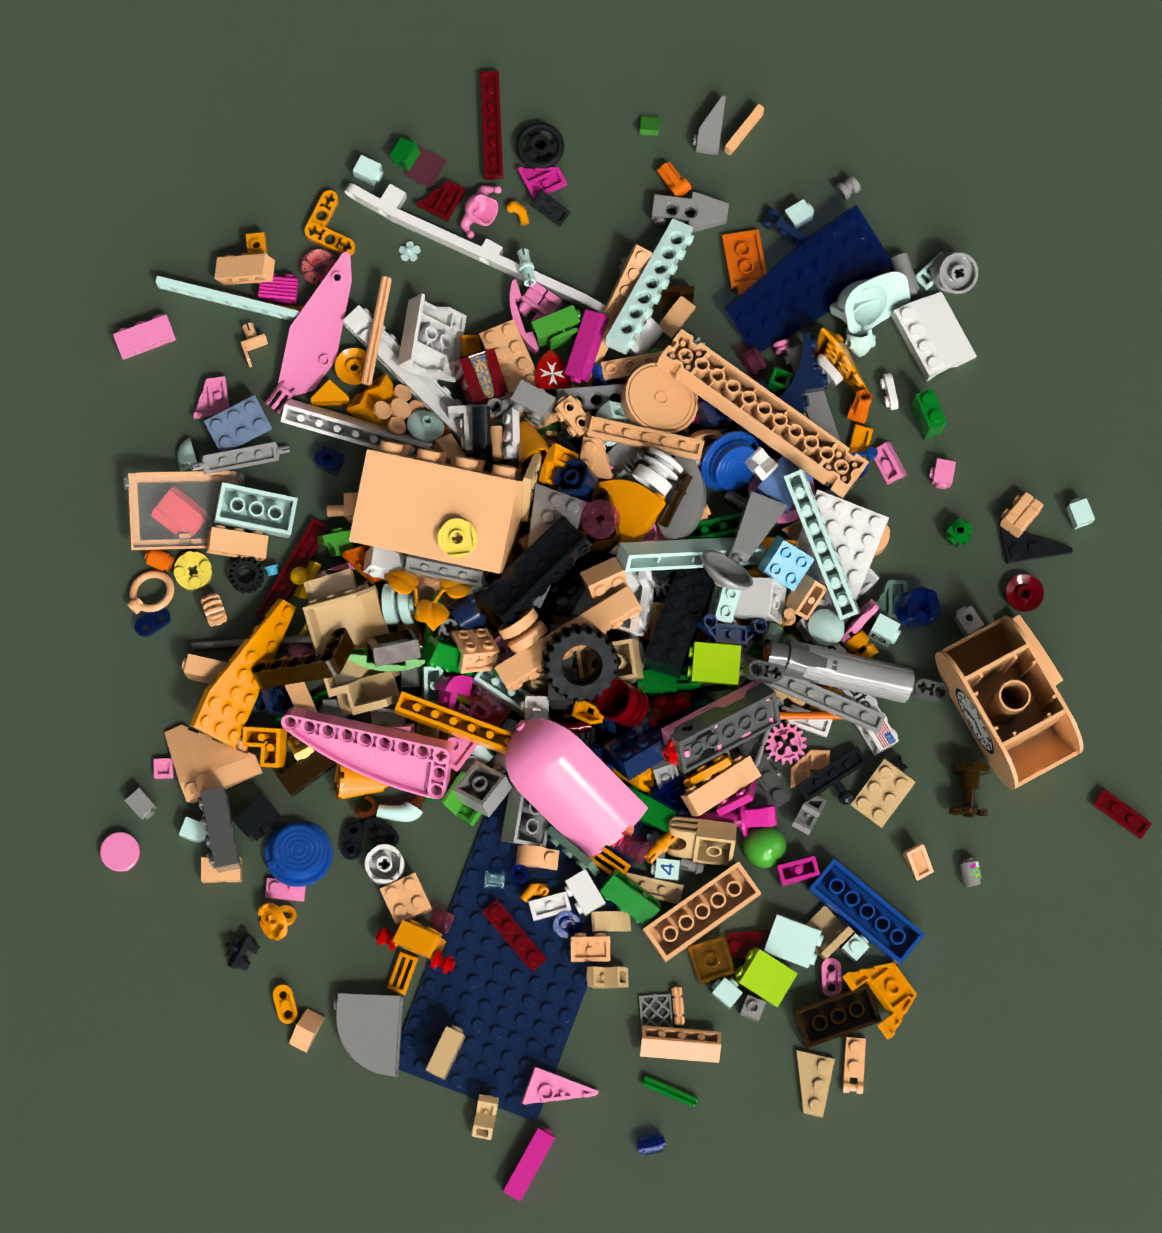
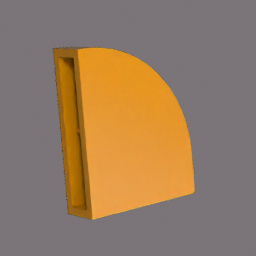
M608 480L598 483V488L607 490L613 499L621 534L620 542L617 545L625 542H640L663 513L667 505L664 501L666 498L656 491L654 494L646 487L632 481ZM601 496L599 502H603L606 496ZM591 500L587 502L589 505L583 518L593 527H598ZM605 514L602 520H607L610 514ZM609 532L607 534V537L611 538L614 535V532Z

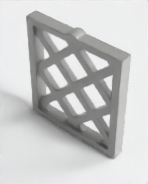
M671 994L639 996L641 1032L643 1016L648 1020L645 1023L646 1026L651 1022L654 1026L659 1027L664 1021L670 1028H674ZM666 997L667 999L662 1004L657 998ZM645 998H653L650 1004L644 1001ZM668 1000H669L670 1010L665 1006V1004L668 1002ZM655 1001L661 1005L657 1011L651 1007ZM642 1003H644L647 1006L643 1012ZM662 1007L668 1011L664 1017L658 1013ZM648 1009L654 1012L651 1018L644 1014ZM669 1014L671 1023L666 1020ZM656 1015L662 1019L658 1024L652 1021Z

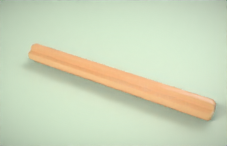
M386 276L381 277L361 380L364 385L372 384L391 286V278Z

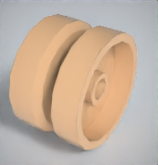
M532 606L521 613L515 623L509 626L503 623L498 629L503 639H510L507 645L513 654L528 648L548 631L543 621H536L539 615Z

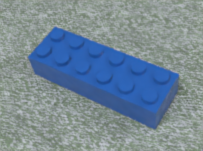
M836 859L832 860L808 889L813 896L856 932L863 935L897 966L901 965L925 935V933Z

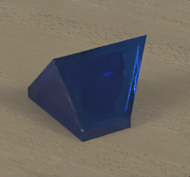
M677 776L650 796L678 814L691 818L695 817L691 815L681 798L688 788L684 786L685 777Z

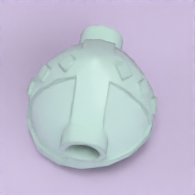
M848 327L846 328L847 340L845 345L856 356L862 357L866 355L871 347L875 346L876 335L872 333V329H867V333L857 336L851 334Z

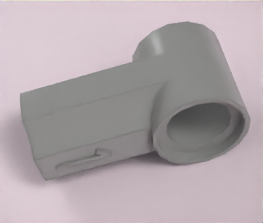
M513 393L500 398L490 399L487 403V406H490V414L498 418L503 417L504 413L512 407L510 399ZM500 403V410L494 412V406Z

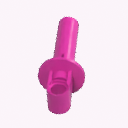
M743 805L738 810H733L722 816H719L717 812L703 813L700 816H692L691 814L676 815V817L737 823L740 831L743 830L744 837L747 836L748 828L771 827L777 825L775 805L749 808Z

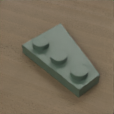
M550 826L546 830L550 836L548 840L557 847L559 845L563 848L562 852L570 859L573 857L580 868L586 869L595 878L601 874L593 860L555 828Z

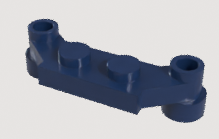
M772 207L768 208L765 213L766 216L761 222V225L766 229L770 230L773 227L777 229L776 232L782 237L786 238L788 236L791 238L796 246L800 248L802 246L809 250L808 255L815 260L829 246L827 242L819 237H816L814 241L811 240L810 237L780 219L781 213Z
M706 614L696 620V626L698 629H702L711 639V643L746 646L748 641L756 634L766 631L767 622L763 618H757L748 622L746 626L717 623L715 615Z

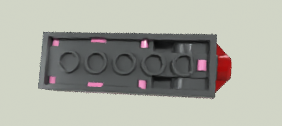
M753 681L662 728L664 748L662 749L663 758L685 774L781 724L776 692L762 682Z

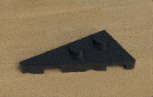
M1003 527L1000 528L1006 564L1073 553L1072 547L1026 533H1022L1019 538H1016L1010 531L1005 530Z

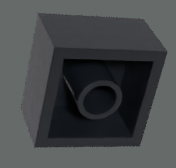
M261 794L234 818L233 822L251 842L254 840L257 842L265 835L264 831L268 827L273 828L279 823L281 816Z

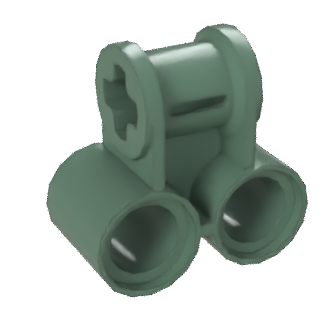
M769 623L764 633L756 634L753 637L754 645L760 647L762 651L764 645L771 641L784 644L787 639L794 641L795 639L783 634L784 629L775 623Z

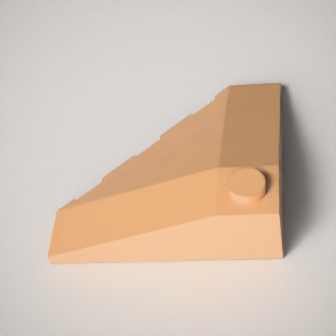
M184 725L164 732L181 789L186 801L189 803L198 802V797H201L200 791L223 786L227 789L263 773L255 754L250 752L246 754L237 750V747L233 748L224 743L213 740V737L206 734L190 731Z

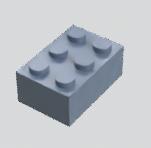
M255 395L203 420L219 452L232 450L272 429Z

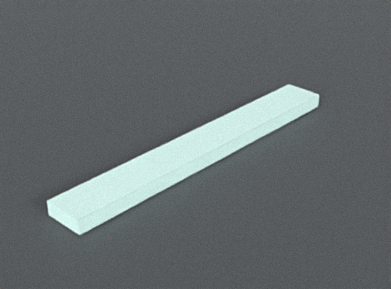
M157 276L155 281L160 289L293 322L301 312Z

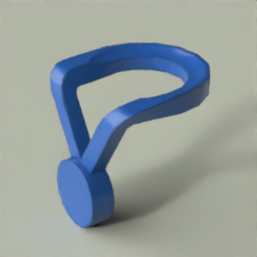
M594 364L592 374L595 376L593 386L598 385L599 379L604 386L620 384H607L602 376L601 364Z
M868 447L865 452L851 453L853 456L856 453L860 456H867V461L869 462L859 478L866 474L870 465V459H874L878 455V450L874 447Z

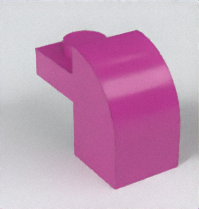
M452 673L440 677L434 689L440 690L437 705L454 711L457 695L470 697L474 678Z

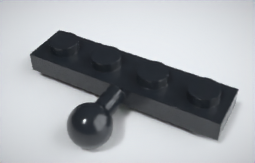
M857 746L795 785L803 800L807 802L834 785L839 793V802L843 805H849L854 799L853 793L846 790L840 780L868 762Z

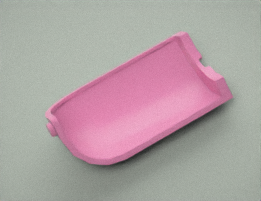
M546 719L522 720L516 725V731L511 736L506 748L505 765L509 779L516 789L565 838L588 857L601 853L603 847L608 843L611 845L616 843L623 837L622 832L629 825L633 827L648 809L570 730Z

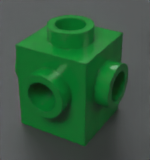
M775 367L772 375L768 374L765 381L769 391L779 398L791 384L790 379L793 373Z
M959 518L955 521L953 519L947 524L944 536L952 546L954 545L956 548L961 544L965 546L972 539V525L967 520Z

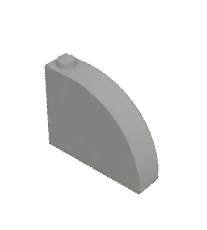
M676 456L674 459L684 469L682 472L693 476V479L669 527H663L658 524L665 540H685L699 524L706 505V485L698 467L701 464L700 461ZM675 473L678 477L676 481L667 478L672 488L676 486L681 474ZM672 488L665 496L666 499L664 501L666 504L674 491Z
M338 993V998L334 1000V1009L337 1010L338 1033L346 1051L357 1063L366 1069L378 1074L398 1077L403 997Z

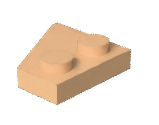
M583 437L580 460L585 462L598 478L614 480L615 477L610 469V460L606 454L604 440Z

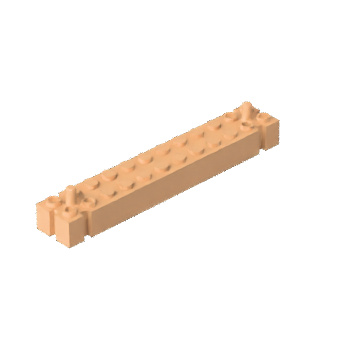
M681 329L673 339L671 346L668 345L660 355L656 366L668 374L671 371L674 372L677 381L823 485L826 482L831 484L832 488L830 490L844 498L869 462L857 453L855 456L848 453L849 447L700 342L697 345L692 342L694 337Z

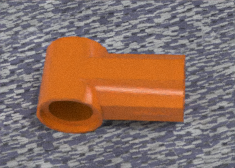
M671 162L663 164L657 170L658 175L667 185L671 196L683 197L692 191L687 179L680 176Z
M862 389L857 391L847 419L865 424L873 397L869 390Z

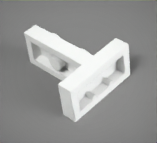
M486 404L448 406L449 418H464L460 419V430H464L465 436L461 437V449H465L466 455L473 454L471 407L486 406Z

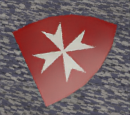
M551 349L538 362L535 371L536 387L540 389L572 388L570 377L564 374L566 370L565 364Z

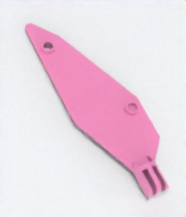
M348 252L341 254L289 328L278 385L265 402L266 405H269L279 392L280 394L270 407L274 410L285 396L286 399L277 410L279 414L283 411L285 403L293 396L314 391L336 361L352 282L351 259ZM334 275L339 276V281L334 280Z

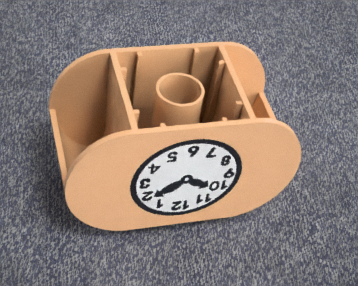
M1003 616L999 620L935 654L939 674L943 683L949 689L951 699L987 762L1006 787L1014 790L1082 753V737L1070 710L1027 636L1012 618Z

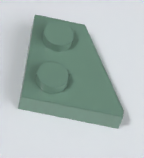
M887 580L876 601L879 609L870 618H878L881 613L890 619H907V581Z

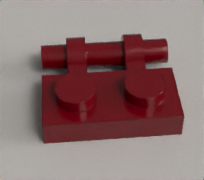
M572 715L568 718L557 716L549 720L556 722L571 732L577 731V733H581L584 730L591 729V724L579 720Z

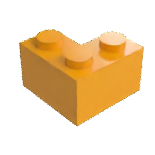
M243 727L242 746L261 747L260 767H286L287 730L279 727Z

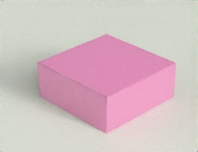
M172 758L154 759V779L174 778Z

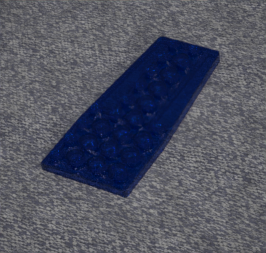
M853 205L809 236L730 302L725 307V312L753 354H759L773 346L774 343L785 339L829 313L830 305L837 302L842 290L851 283L871 279L892 271L891 260L858 206Z

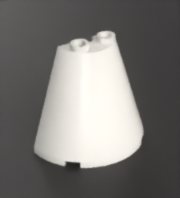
M624 571L628 586L641 605L642 610L637 617L633 619L628 618L623 621V624L617 629L635 636H643V631L648 630L652 617L654 589L651 588L649 580L653 579L651 571ZM585 589L572 612L576 616L593 607L588 600Z

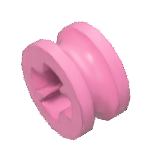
M788 339L773 344V347L776 348V355L784 354L786 349L791 348L788 345L790 343Z

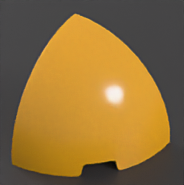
M384 374L372 381L371 385H368V388L363 393H358L347 406L348 412L356 418L388 427V421L392 417L380 419L373 411V406L376 402L384 401L389 405L395 399L393 395L395 387L388 375Z

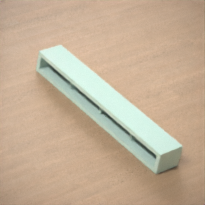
M734 537L625 542L619 544L616 559L625 572L704 568L701 560L703 552L705 550H715L728 556ZM761 543L746 564H739L742 566L759 565L767 548Z

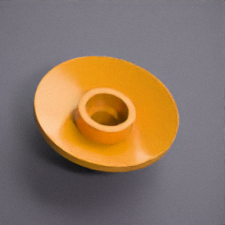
M349 348L338 355L335 362V371L341 381L350 385L362 383L367 352L359 348ZM355 365L358 367V369L356 371H352L351 367Z

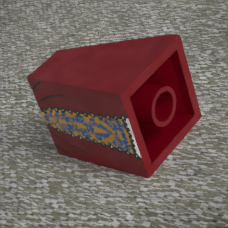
M494 348L481 350L449 361V365L468 404L482 405L486 403L485 399L503 397V393L508 392Z

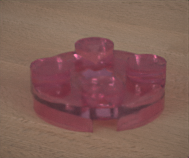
M595 500L584 506L581 514V526L592 538H608L611 536L610 534L618 529L620 514L611 502ZM599 515L605 517V520H602L601 524H598V521H596V518Z

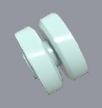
M384 584L382 589V612L388 626L399 625L401 621L405 625L417 622L413 616L416 609L414 605V591L410 594H400L393 590L389 584Z

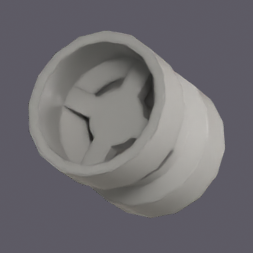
M852 175L846 177L845 182H839L835 185L837 193L844 201L849 199L852 193L861 191L860 184Z

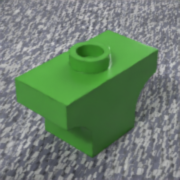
M333 529L331 530L332 534L317 537L318 544L328 548L330 558L340 556L344 551L353 549V542L349 541L351 530Z

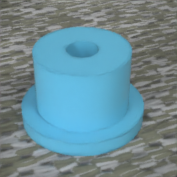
M279 565L264 567L267 576L279 574L277 569Z

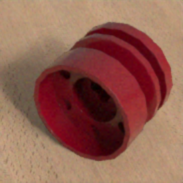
M612 680L610 689L606 688L603 691V695L597 696L596 702L599 713L604 718L622 726L632 727L638 725L647 715L649 708L646 693L623 680Z

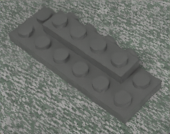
M758 736L729 750L731 759L739 755L750 756L754 762L761 743ZM767 751L763 752L761 761L757 766L761 776L755 780L757 786L754 799L747 804L749 807L775 805L777 809L790 801L791 798L781 784L780 778H782L780 771L777 767L773 769L769 763L772 759Z

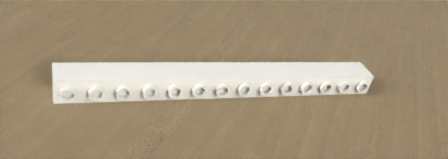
M358 305L343 319V324L368 349L373 315L367 308L363 309ZM383 325L377 359L428 410L436 414L461 442V437L465 436L464 430H460V419L464 418H449L448 406H461L463 404L458 399L454 400L450 396L451 392L445 386L441 387L437 383L438 379L412 374L398 367L401 346L398 344V339L392 333L389 335L385 331L386 328ZM473 445V451L477 450L476 445ZM489 449L488 451H489V454H490V456H491V458H492V452H491V450ZM510 460L503 465L517 467L516 460Z

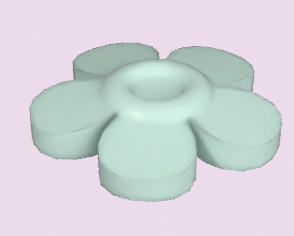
M412 241L407 242L406 247L401 246L399 248V252L402 254L401 259L403 261H408L409 258L411 261L417 260L416 254L420 253V247L414 246Z

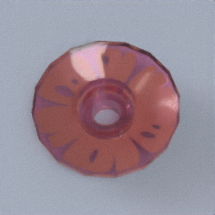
M324 249L310 251L301 262L302 275L309 283L320 285L337 260L331 252ZM322 267L323 271L318 272L317 268Z

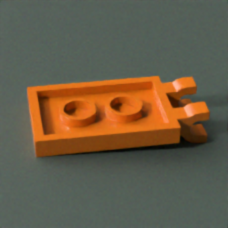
M759 229L722 235L731 289L737 288L738 302H746V290L756 288L757 300L765 299L763 284H768V276Z

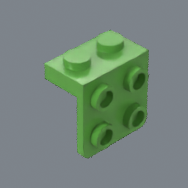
M462 771L456 776L454 783L444 794L441 803L456 817L474 826L482 813L459 802L453 791L454 787L466 774V772Z

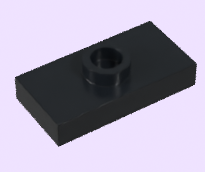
M542 190L538 192L530 203L531 207L558 227H561L571 213Z

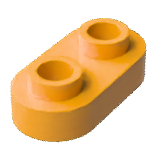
M279 985L273 991L277 1015L281 1022L291 1024L298 1017L293 991L287 985ZM283 991L286 992L287 997L281 999L280 993ZM288 1010L291 1011V1017L286 1018L285 1012Z

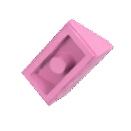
M884 442L876 447L878 455L874 458V461L887 485L907 475L890 442Z

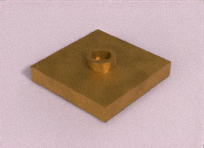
M725 935L688 947L699 985L736 973L737 970Z

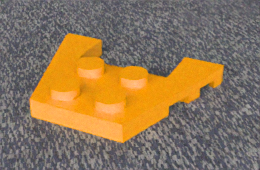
M892 962L874 966L870 969H861L857 972H848L842 976L852 991L865 982L869 985L872 992L890 1015L877 1026L887 1040L893 1037L896 1028L901 1024L904 1014L909 1010L917 995L897 965Z

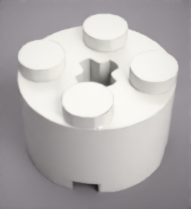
M381 844L374 847L367 854L365 869L373 882L378 885L387 886L401 879L405 871V862L398 849L388 844ZM384 861H387V863L390 866L386 867V869L383 870L380 864H383Z

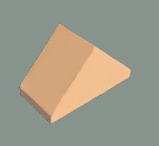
M307 1008L297 1023L289 1044L307 1053L325 1017Z

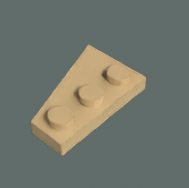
M796 1050L803 1113L823 1118L835 1059Z

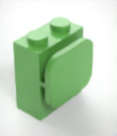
M571 305L532 321L531 332L533 331L538 348L549 345L553 351L574 343L581 325V313L579 309L575 310L574 306Z

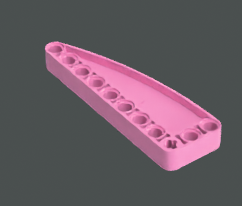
M294 707L290 708L281 720V725L285 730L317 752L354 772L385 785L432 799L442 798L449 786L454 747L447 740ZM308 721H311L314 726L310 725ZM326 725L331 726L333 730L329 729ZM345 729L350 730L352 734L347 733ZM364 733L370 735L371 738L366 737ZM402 742H406L409 746L403 745ZM421 746H425L428 750H423ZM437 768H442L444 772L439 771ZM435 785L440 786L441 789H437Z

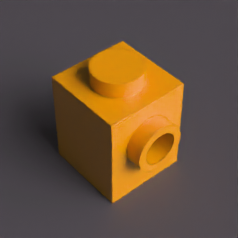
M265 232L246 234L248 254L254 255L258 252L268 254Z

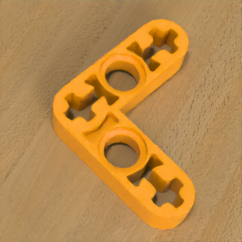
M327 190L319 199L305 227V235L308 240L340 255L348 252L352 256L356 250L353 240L326 228L339 202L337 194L332 190ZM333 196L334 202L330 201L327 209L325 207L327 204L326 198ZM318 212H325L327 217L324 220L317 219L316 215ZM316 228L317 233L322 235L321 240H319L320 236L317 234L311 236L309 230ZM328 235H332L335 237V242L327 244L325 238ZM339 239H341L340 243L344 246L350 244L351 250L347 249L344 251V247L338 244Z

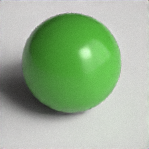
M774 826L753 827L748 831L747 836L744 837L743 852L746 859L754 866L770 868L777 865L783 859L786 852V840L781 831Z

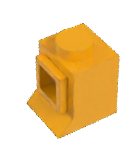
M583 699V702L575 701L573 717L588 724L603 722L604 717L599 713L596 701H588V699ZM589 708L594 709L593 714L588 712Z

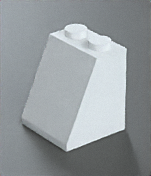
M752 577L753 584L750 589L740 591L733 618L746 621L763 618L767 624L775 623L782 625L786 587L774 578Z

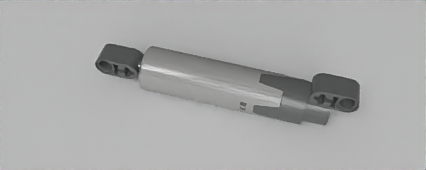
M789 639L784 644L772 641L765 644L761 660L751 661L743 667V674L747 679L772 684L781 680L783 676H788L900 703H905L909 700L910 695L913 698L929 702L944 700L949 695V689L944 683L927 679L915 681L912 668ZM752 665L757 669L756 674L751 671ZM936 688H937V689L939 690V692H940V696H939V697L935 694V689H936Z

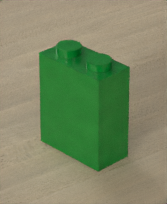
M931 388L915 394L910 407L923 439L927 440L941 435L947 421L934 389Z

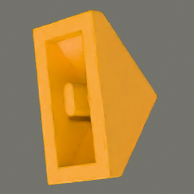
M330 379L311 398V404L317 407L347 406L350 403L349 397Z

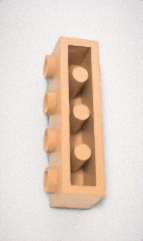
M739 755L732 759V765L702 780L701 784L688 787L685 790L686 793L681 798L691 815H702L759 778L761 774L752 758Z
M646 1025L642 1027L640 1056L719 1063L721 1032Z

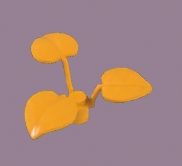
M393 570L384 575L389 586L396 592L410 594L414 591V605L416 609L413 616L417 621L425 622L432 631L449 617L448 609L443 604L437 602L441 595L447 592L451 598H462L472 588L469 584L440 579L439 583L443 589L440 590L433 601L427 599L418 601V589L416 586H418L419 580L414 574L406 570Z

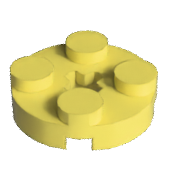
M455 518L448 520L439 530L438 544L449 556L454 558L465 557L475 550L478 535L471 522ZM456 532H459V535L463 536V539L460 540L459 544H457L456 540H453V536H456Z
M188 551L177 559L174 565V576L178 584L184 589H201L207 586L212 578V566L205 555L199 552ZM197 567L198 573L192 574V576L189 575V568Z

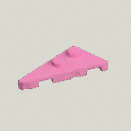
M534 1067L521 1103L531 1104L598 1095L599 1091Z

